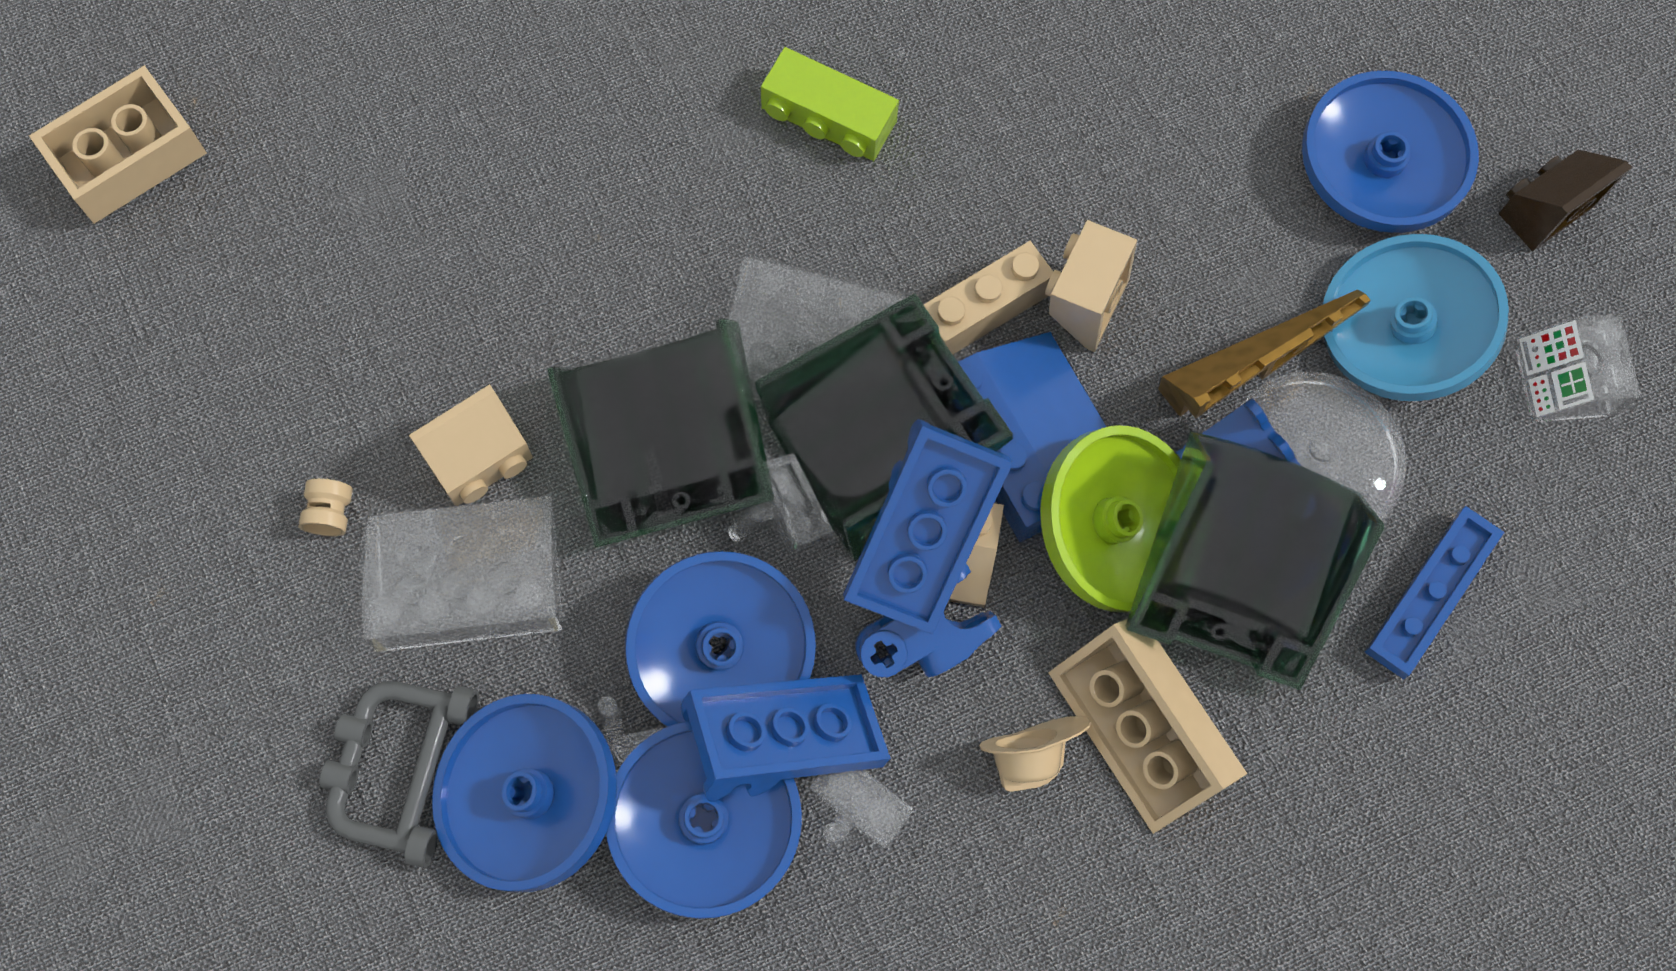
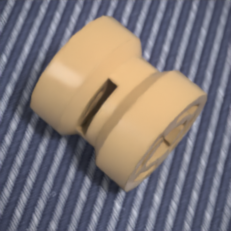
M320 478L307 480L304 490L307 507L300 513L298 527L305 532L317 535H344L348 522L344 511L345 506L351 502L353 488L346 483Z

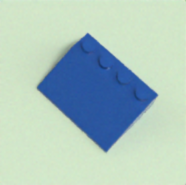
M1051 332L977 352L938 371L934 386V393L959 437L1011 457L1013 464L996 498L997 504L1004 505L1003 514L1019 542L1042 532L1040 515L1041 497L1047 474L1056 457L1071 441L1080 435L1106 427Z

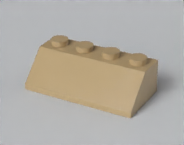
M1140 614L1113 624L1048 672L1075 715L1088 717L1091 721V725L1086 732L1153 834L1247 774Z

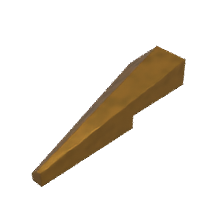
M1357 289L1162 376L1158 390L1179 416L1190 411L1196 419L1258 375L1261 380L1266 378L1366 307L1371 300L1364 292Z

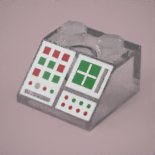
M1621 314L1576 317L1517 337L1513 341L1531 423L1617 416L1641 398Z

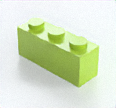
M787 47L783 48L761 85V108L772 118L778 121L787 120L802 127L810 136L817 139H828L840 145L844 151L855 157L864 156L875 161L897 122L898 99Z

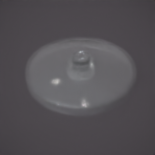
M1296 372L1276 377L1264 383L1244 400L1241 405L1252 398L1262 408L1271 426L1288 443L1297 461L1355 539L1371 531L1393 509L1403 489L1406 476L1405 447L1400 431L1392 416L1368 391L1356 383L1336 375L1322 372Z

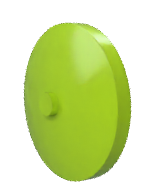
M1118 425L1089 431L1071 441L1056 457L1044 483L1040 515L1042 535L1048 555L1055 570L1065 584L1087 603L1111 612L1148 610L1163 604L1173 597L1185 584L1194 568L1202 536V516L1197 491L1188 470L1177 454L1165 442L1145 430Z

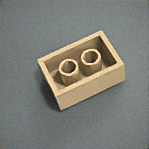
M145 65L29 135L72 198L94 224L207 154L190 126Z

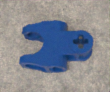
M967 564L965 565L957 584L964 580L969 573H971ZM991 611L981 612L962 622L946 619L943 612L933 634L883 616L859 632L855 641V651L865 669L877 677L887 678L896 675L915 662L919 663L926 677H934L968 659L982 643L994 635L1002 626L996 615ZM882 641L887 646L886 651L888 653L886 657L881 659L876 654L874 644Z

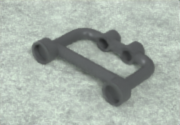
M384 681L371 686L362 694L356 705L354 715L341 714L335 727L334 738L335 741L344 743L339 761L329 759L325 762L319 781L321 788L330 790L325 812L329 825L337 835L351 841L405 853L404 859L408 865L425 869L430 865L435 854L438 835L436 830L418 826L448 724L453 723L462 726L464 722L477 712L479 703V691L477 689L458 685L451 694L398 681ZM386 700H395L433 709L396 831L354 821L347 816L345 811L348 796L353 792L359 776L358 764L363 748L368 745L372 736V719L375 710L381 702Z

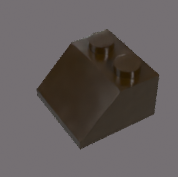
M1579 149L1564 160L1556 156L1537 172L1540 177L1532 182L1528 178H1524L1511 188L1506 194L1509 201L1498 214L1533 252L1595 208L1629 172L1632 166L1626 160Z

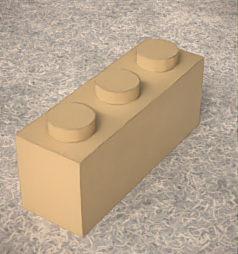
M1028 241L920 306L916 328L939 360L943 361L1047 298L1048 296L1045 295V291L1053 270L1033 243Z

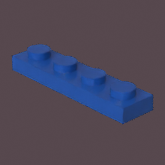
M1467 506L1459 510L1364 652L1403 680L1410 676L1504 534V531Z

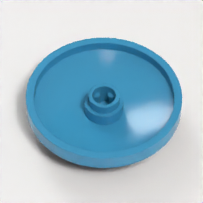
M1400 235L1381 240L1364 248L1339 269L1329 284L1324 297L1323 305L1357 289L1369 297L1371 301L1366 307L1326 334L1324 341L1333 362L1350 381L1370 393L1393 400H1431L1450 395L1470 385L1483 375L1495 361L1502 349L1508 328V298L1501 278L1483 256L1472 248L1458 241L1437 235Z

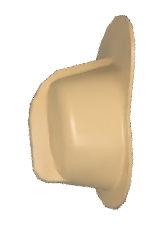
M1082 716L1053 719L1014 734L982 741L979 747L982 751L993 753L1001 784L1005 790L1013 792L1038 788L1048 784L1058 775L1064 763L1066 741L1081 735L1089 729L1091 721L1088 717Z

